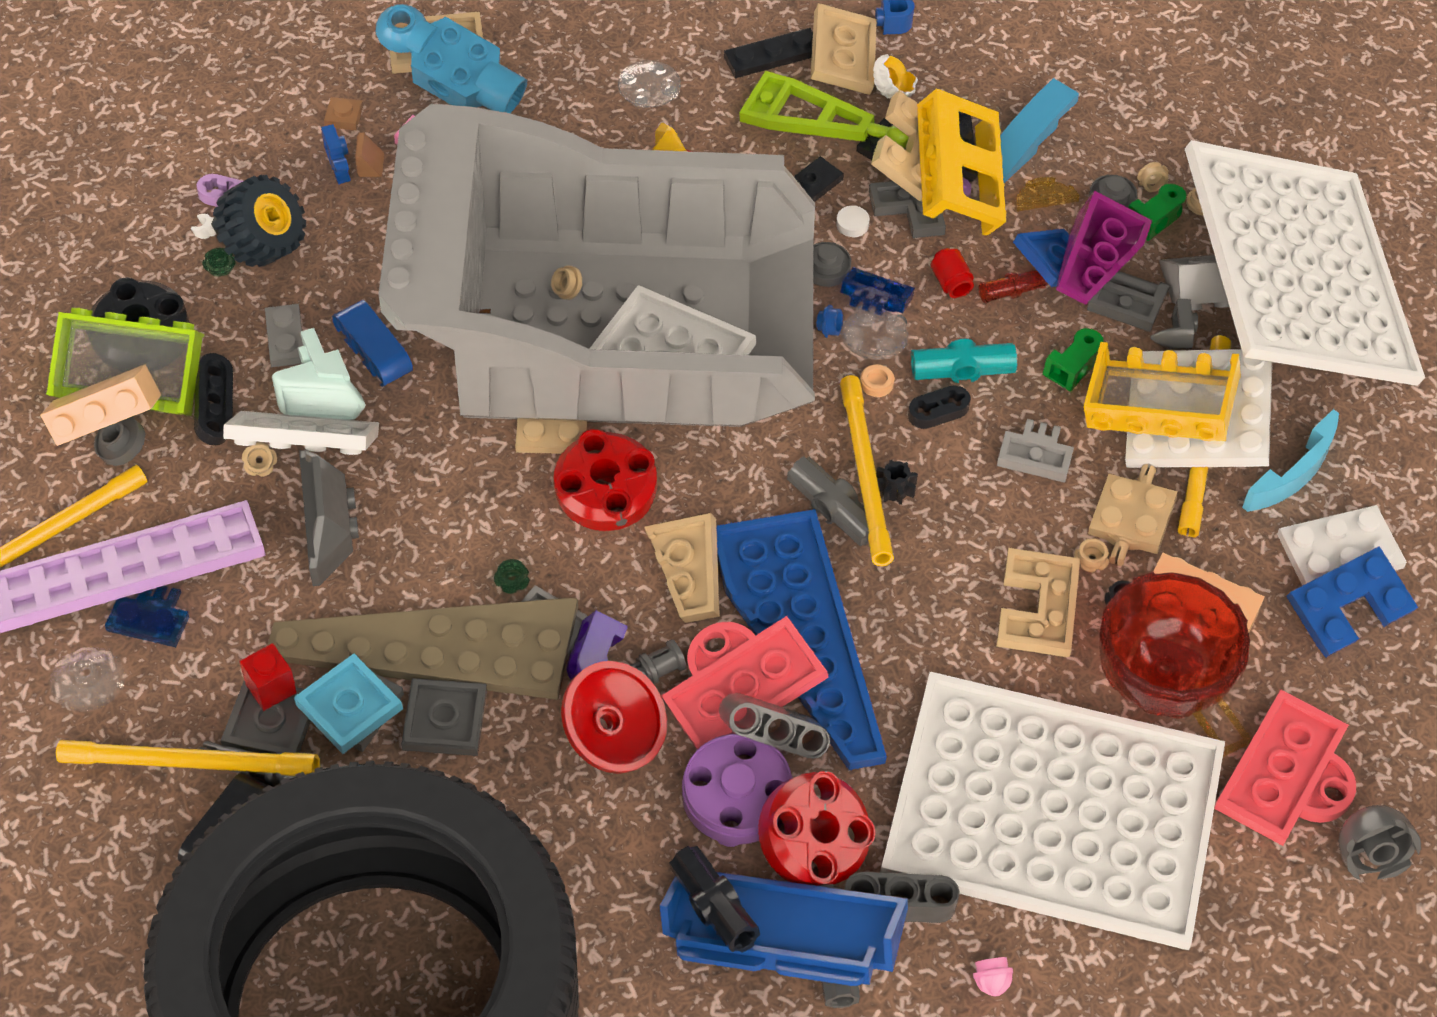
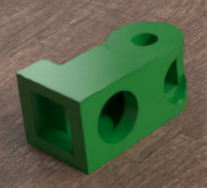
M1165 184L1161 186L1158 194L1146 203L1136 199L1129 204V209L1152 220L1146 238L1147 241H1150L1181 216L1187 194L1179 185Z
M1080 329L1074 335L1073 343L1062 354L1054 349L1047 356L1042 375L1071 392L1094 367L1100 343L1103 342L1102 335L1094 329Z

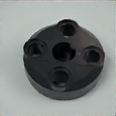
M129 277L116 280L111 285L110 290L103 294L91 309L93 311L92 316L105 318V312L127 315L126 321L139 323V317H149L161 320L160 326L173 327V321L190 323L183 299L174 290L158 282L137 281ZM86 331L97 356L105 364L121 372L129 371L146 364L149 372L162 369L174 362L187 346V344Z

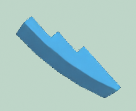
M1053 78L1032 98L1000 135L1004 183L1037 153L1038 146L1057 129L1059 119L1078 102V92Z

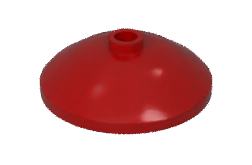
M598 662L586 667L575 675L565 690L561 707L563 728L573 749L588 764L608 773H629L647 765L659 753L667 732L666 709L659 691L641 671L622 662ZM600 718L606 722L607 729L602 727Z

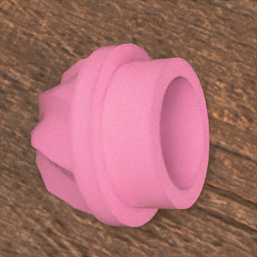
M1007 957L975 962L977 973H973V978L982 992L995 997L1000 996L1010 987L1013 968H1008Z

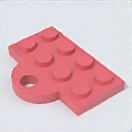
M787 616L756 636L750 629L741 624L719 622L704 628L692 640L687 654L688 666L692 676L661 696L696 750H698L703 744L716 737L736 734L723 722L719 714L720 703L729 694L741 693L783 707L829 678L827 670ZM721 638L725 641L724 647L717 652H710L706 649V645L711 639ZM746 707L736 712L734 721H739L745 717L747 713Z
M1280 690L1217 800L1214 809L1282 846L1285 844L1299 817L1318 823L1333 821L1341 817L1350 807L1356 794V780L1351 768L1341 757L1334 753L1349 725ZM1331 787L1339 790L1343 795V800L1334 801L1328 798L1324 789Z

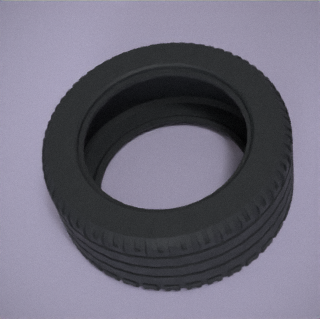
M366 761L365 764L350 762L349 766L339 767V764L330 765V768H315L313 773L305 775L304 772L296 774L294 778L280 780L279 785L274 787L269 785L263 788L262 792L249 796L248 801L243 805L239 803L235 805L231 812L218 818L219 823L215 827L210 826L204 832V835L196 840L193 844L192 852L186 853L180 865L173 871V880L166 884L162 897L158 901L156 907L158 914L153 915L147 938L149 948L145 950L143 977L145 982H147L144 985V993L149 1017H239V1006L243 988L252 965L269 940L296 915L320 901L346 892L371 888L410 890L431 896L462 913L484 934L494 949L500 962L498 977L490 999L479 1017H579L574 917L569 896L567 893H564L565 885L554 862H550V855L535 834L531 835L530 828L512 810L506 811L505 805L498 799H494L486 791L479 792L475 785L463 782L456 776L449 778L442 771H432L423 766L411 768L408 763L398 765L394 764V762L385 761L382 765L375 764L374 761Z

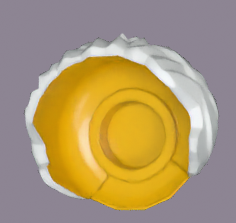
M885 54L875 61L873 67L874 84L881 95L891 98L899 90L908 97L915 93L918 79L911 72L906 71L905 66L899 59Z

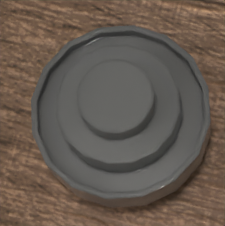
M1109 174L1093 181L1088 195L1090 197L1096 191L1127 208L1138 197L1137 189L1131 181L1119 175Z
M833 242L814 244V284L832 287L846 281L850 275L852 259L849 252L843 246Z
M129 417L99 429L94 442L95 453L109 465L119 466L126 464L134 459L144 445L146 435L144 427L133 417Z

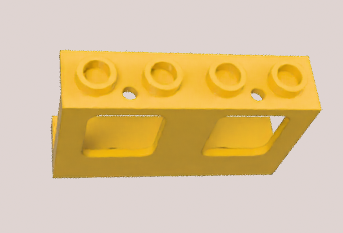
M936 88L917 104L923 215L934 219L944 210L949 209L980 220L982 235H989L1006 223L999 112ZM959 111L982 120L975 126L976 146L963 141L960 137ZM962 166L978 171L980 201L971 199L964 194Z

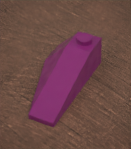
M1094 191L1076 216L1069 235L1056 290L1086 305L1142 248L1152 220Z

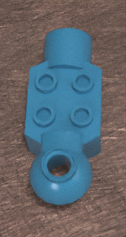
M396 4L384 10L376 22V36L385 48L397 53H412L411 69L413 83L450 105L476 108L483 105L490 110L511 114L521 101L527 87V79L500 64L499 47L451 19L444 17L429 23L424 15L415 7L407 4ZM398 23L408 24L404 28L395 27Z

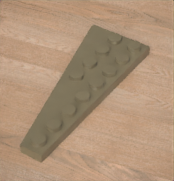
M560 598L274 622L268 645L273 643L287 663L333 669L355 653L373 673L383 677L405 680L415 678L487 684L488 691L558 700L578 610V599Z

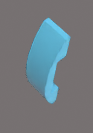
M1333 409L1312 429L1306 448L1310 451L1282 477L1271 469L1266 472L1248 490L1242 508L1249 512L1272 506L1292 496L1305 486L1317 473L1326 458L1337 429L1339 413Z

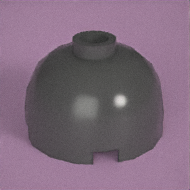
M1372 805L1358 810L1343 823L1339 833L1338 842L1342 860L1353 877L1361 880L1360 874L1380 872L1377 880L1396 877L1412 865L1410 858L1415 850L1418 855L1421 850V839L1414 826L1402 812L1386 805ZM1365 851L1372 864L1381 866L1374 869L1362 864L1358 854Z

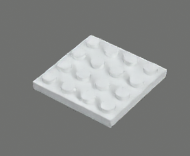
M1242 349L1174 351L1177 354L1178 366L1196 368L1198 355L1206 353L1212 358L1213 369L1230 371L1231 368L1230 360L1232 353L1239 354L1241 378L1238 382L1226 435L1227 440L1204 441L1196 438H1172L1165 435L1127 432L1126 467L1141 468L1144 464H1148V468H1150V465L1154 467L1269 466L1272 362L1246 358L1243 356ZM1142 351L1144 363L1161 365L1164 351ZM1131 378L1129 406L1220 415L1226 387Z

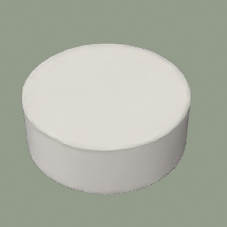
M858 206L842 208L837 214L836 226L838 231L848 237L862 236L869 228V214Z

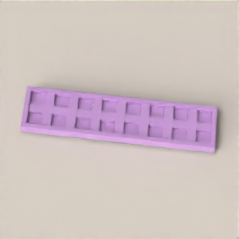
M245 500L1 570L0 633L266 556L248 501Z

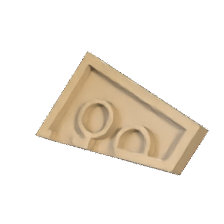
M711 513L645 526L646 533L656 551L654 553L658 563L662 566L667 579L666 583L680 618L685 623L720 617L716 518Z

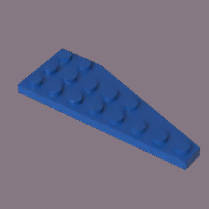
M816 509L717 525L718 566L725 593L751 631L756 636L787 616L827 670L829 678L798 698L810 716L827 731L831 746L847 769L853 770L885 764L886 752Z

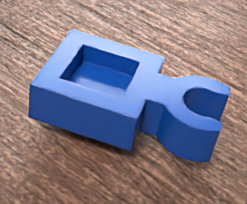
M334 124L321 127L324 148L332 170H334L337 183L341 184L351 181L348 173L349 166L344 155H348L344 136L338 137Z

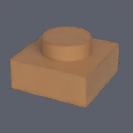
M331 97L324 119L325 126L334 124V127L337 129L357 131L363 110L362 100Z

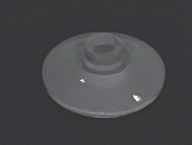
M101 647L79 648L66 654L54 666L50 676V690L54 699L67 709L79 712L97 710L112 702L119 695L125 682V668L120 658L110 650ZM84 670H91L90 674L86 676L79 675Z

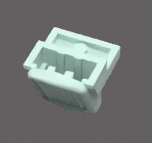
M314 328L301 331L303 346L298 347V353L302 364L277 371L272 375L276 401L280 412L284 415L344 420L356 419L366 404L362 395L350 382L349 373L339 350L324 353Z

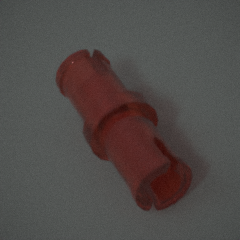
M1035 269L1019 274L1009 272L1003 278L980 282L978 291L982 302L989 303L990 301L1010 296L1012 299L1019 298L1022 293L1046 288L1048 283Z

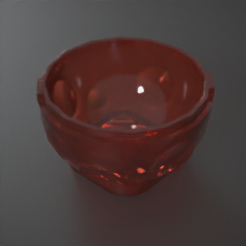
M1174 572L1147 573L1133 578L1130 584L1120 589L1108 602L1103 611L1099 632L1101 667L1111 686L1118 690L1123 698L1143 709L1144 712L1176 719L1189 717L1193 713L1205 710L1220 702L1242 677L1249 659L1250 636L1247 628L1248 620L1238 603L1234 604L1224 591L1199 577ZM1161 666H1166L1170 668V670H1163Z

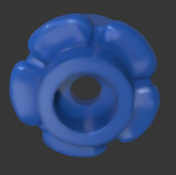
M832 305L826 306L817 315V329L822 331L825 338H828V335L839 336L843 326L842 310L833 308Z

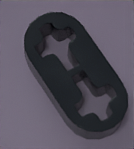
M953 385L918 396L909 404V422L917 428L927 429L961 418L969 411L970 393L961 386ZM949 398H953L956 402L961 401L960 406H956L954 402L949 403ZM922 408L925 412L930 411L929 416L918 413V409Z

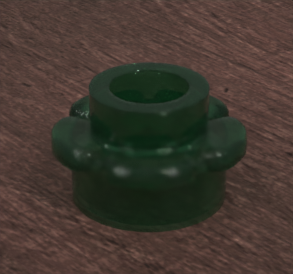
M214 248L205 254L202 265L211 275L221 277L232 271L236 260L232 257L233 253L228 255L224 248Z
M508 559L498 566L497 572L494 574V582L496 586L501 587L503 592L514 594L517 590H524L530 582L528 577L529 571L521 561ZM514 576L515 579L510 580L509 577Z

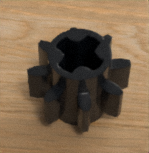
M889 460L885 468L877 467L876 476L879 492L882 491L884 496L883 502L891 500L897 501L899 505H902L906 495L914 498L918 473L910 472L908 462L903 463Z

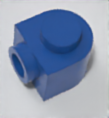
M913 0L881 1V7H877L875 10V19H877L876 26H882L883 35L903 34L911 29L915 7Z

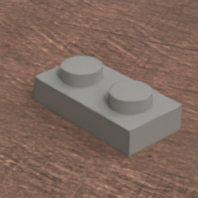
M299 304L265 308L271 368L302 364L298 353V347L303 346Z

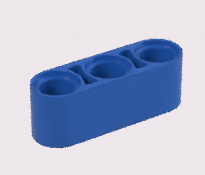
M361 300L332 315L336 330L338 332L342 331L346 336L345 342L355 354L359 353L364 359L362 363L372 376L377 375L381 380V387L413 371L412 362L405 349L365 300Z

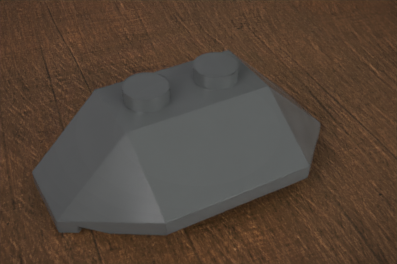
M305 449L299 450L309 571L312 586L314 587L320 586L353 552L352 539L359 538L357 517H350L349 510L356 509L354 487L347 488L344 473L320 456Z

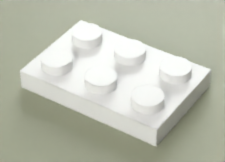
M1377 505L1279 528L1277 533L1302 586L1380 546L1394 570L1403 569L1407 563Z

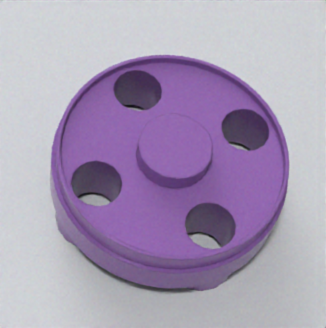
M738 734L716 737L703 744L692 755L687 764L682 781V801L685 812L698 830L718 841L721 845L734 847L739 844L759 841L758 824L762 807L768 796L779 785L792 778L789 765L780 751L773 746ZM741 754H746L751 756L752 758L748 760H743L738 758L737 756ZM704 781L707 785L696 786L693 782ZM777 818V827L780 828L783 822ZM726 821H734L739 825L735 827H727L724 826L722 823Z

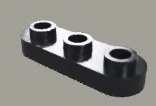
M208 353L200 359L195 387L194 431L197 437L204 443L220 445L227 440L224 439V424L233 418V367L224 356L217 353Z

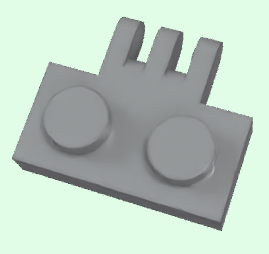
M1027 419L1023 435L1005 431L997 466L1065 483L1074 447L1057 443L1061 427L1054 425L1051 436L1045 435L1047 423L1041 422L1037 433L1032 431L1034 420Z

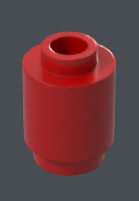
M944 248L935 254L930 267L944 293H949L950 297L954 299L969 294L974 288V276L958 249Z

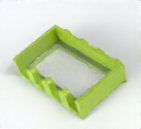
M71 308V313L58 312L46 395L61 398L146 364L161 393L160 398L150 411L192 416L202 339L205 335L194 330V324L173 321V327L160 326L161 320L149 317H139V323L126 321L127 315L105 312V318L93 317V311L82 308Z

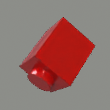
M273 643L239 661L245 684L263 711L297 693L292 670Z

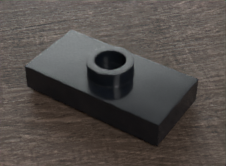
M820 156L796 174L794 178L811 199L816 202L843 181L844 173Z

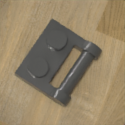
M1118 271L1089 301L1087 310L1151 332L1168 294L1170 285L1160 282L1158 285Z

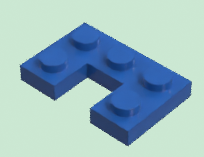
M1380 546L1291 591L1286 596L1325 658L1359 640L1341 608L1365 596L1383 627L1418 609L1417 604Z

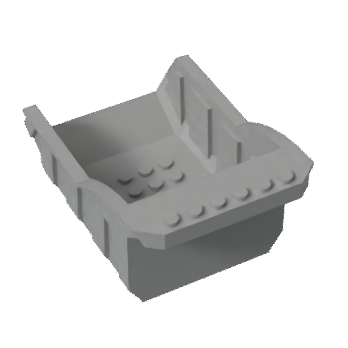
M430 104L399 129L378 293L381 313L396 330L417 331L454 350L460 415L464 418H526L608 423L742 427L815 401V392L813 391L815 202L784 166V155L601 148L573 133L514 114L468 106ZM568 265L578 268L582 276L581 290L571 300L560 298L551 287V279L554 272L558 268ZM638 285L756 335V345L749 355L589 349ZM480 309H491V314L479 312Z

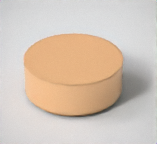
M879 364L870 365L861 373V388L870 396H886L894 387V374L886 366Z

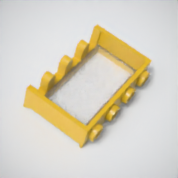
M1101 342L1084 402L1087 428H1095L1101 431H1125L1134 434L1165 435L1172 438H1196L1204 441H1226L1238 382L1241 378L1239 354L1232 353L1230 360L1231 368L1230 371L1213 369L1212 358L1206 353L1198 355L1196 368L1178 366L1177 354L1172 350L1163 352L1161 365L1144 363L1143 352L1137 347L1129 349L1127 362L1110 360L1108 342Z

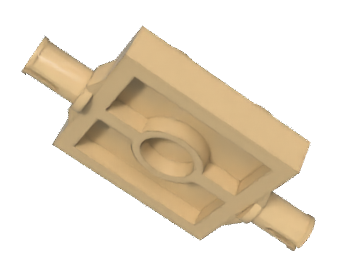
M1148 464L1142 465L1138 480L1108 474L1089 526L1088 534L1105 539L1114 545L1109 557V562L1115 564L1118 557L1117 565L1122 566L1128 550H1143L1154 554L1159 552L1177 499V491L1151 484L1156 473V468L1150 465L1149 471Z

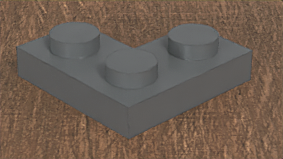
M894 181L869 183V196L874 217L907 214L912 238L945 235L946 224L943 213H940L934 219L923 215L922 200H917Z

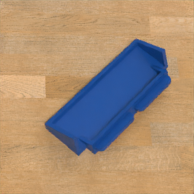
M717 872L720 877L724 875L732 884L740 899L741 906L753 919L760 931V936L754 942V946L741 953L740 951L731 952L712 926L706 927L701 922L689 901L688 893L676 876L660 904L663 934L676 939L677 956L684 961L750 971L761 969L774 970L783 976L849 986L870 985L873 969L893 972L908 910L907 898Z

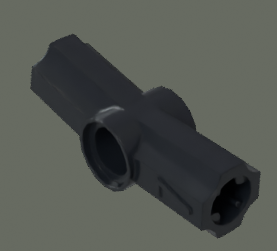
M687 846L678 851L669 862L670 869L688 893L689 901L701 922L706 927L711 925L731 952L740 951L743 953L752 948L754 942L760 936L759 928L741 906L740 899L729 880L724 875L720 877L698 846Z

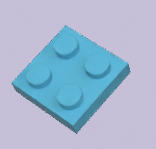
M355 653L294 697L296 706L342 754L403 710L400 699Z

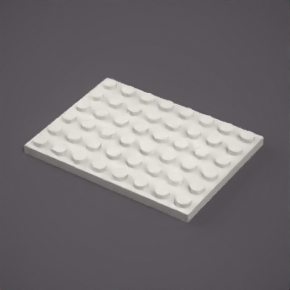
M1191 140L1186 146L1185 152L1243 356L1418 386L1424 380L1425 375L1357 173Z
M930 672L880 873L948 876L957 883L960 891L959 894L1189 950L1192 943L1225 741Z

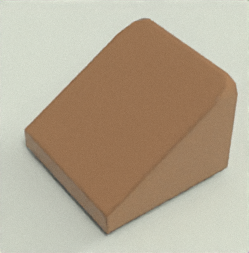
M359 133L355 154L358 176L382 177L383 151L365 133Z

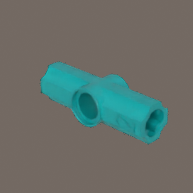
M958 339L951 342L946 348L911 350V369L914 380L951 378L955 383H959V380L967 379L974 382L981 375L1016 373L1017 352L1013 343L976 345L973 340Z

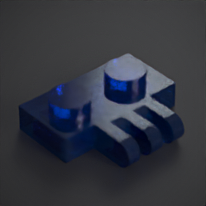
M852 267L842 281L840 293L851 297L850 306L857 307L862 302V310L869 312L874 306L876 307L875 314L882 316L885 311L904 313L913 299L915 288Z
M161 586L156 588L153 596H151L153 589L138 593L136 599L123 597L116 600L105 623L106 631L177 647L189 620L188 611L175 608L181 595V589L172 588L167 599H164L167 586Z

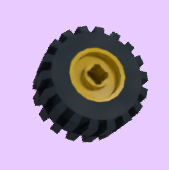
M259 175L258 177L253 176L224 192V195L218 198L216 202L218 207L213 210V216L217 218L213 222V227L219 232V235L216 236L219 243H224L226 246L224 250L228 255L231 253L235 255L234 260L239 263L245 261L246 266L253 267L258 265V267H262L292 253L301 245L299 241L303 240L305 232L302 230L306 227V220L302 218V214L305 211L303 206H299L297 202L300 200L297 194L290 192V186L286 183L281 185L280 179L276 177L269 179L267 175Z

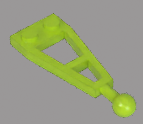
M768 71L764 72L739 112L740 122L768 130L864 142L868 135L883 138L887 135L904 149L909 139L906 134L894 125L887 127L876 124L873 114L794 78ZM791 94L823 108L817 120L778 114ZM835 115H838L858 125L832 121Z

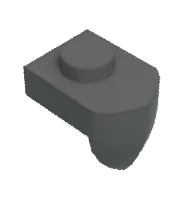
M1177 299L1171 317L1173 328L1159 331L1151 335L1150 339L1168 349L1191 350L1194 333L1198 329L1197 313H1192L1191 299Z

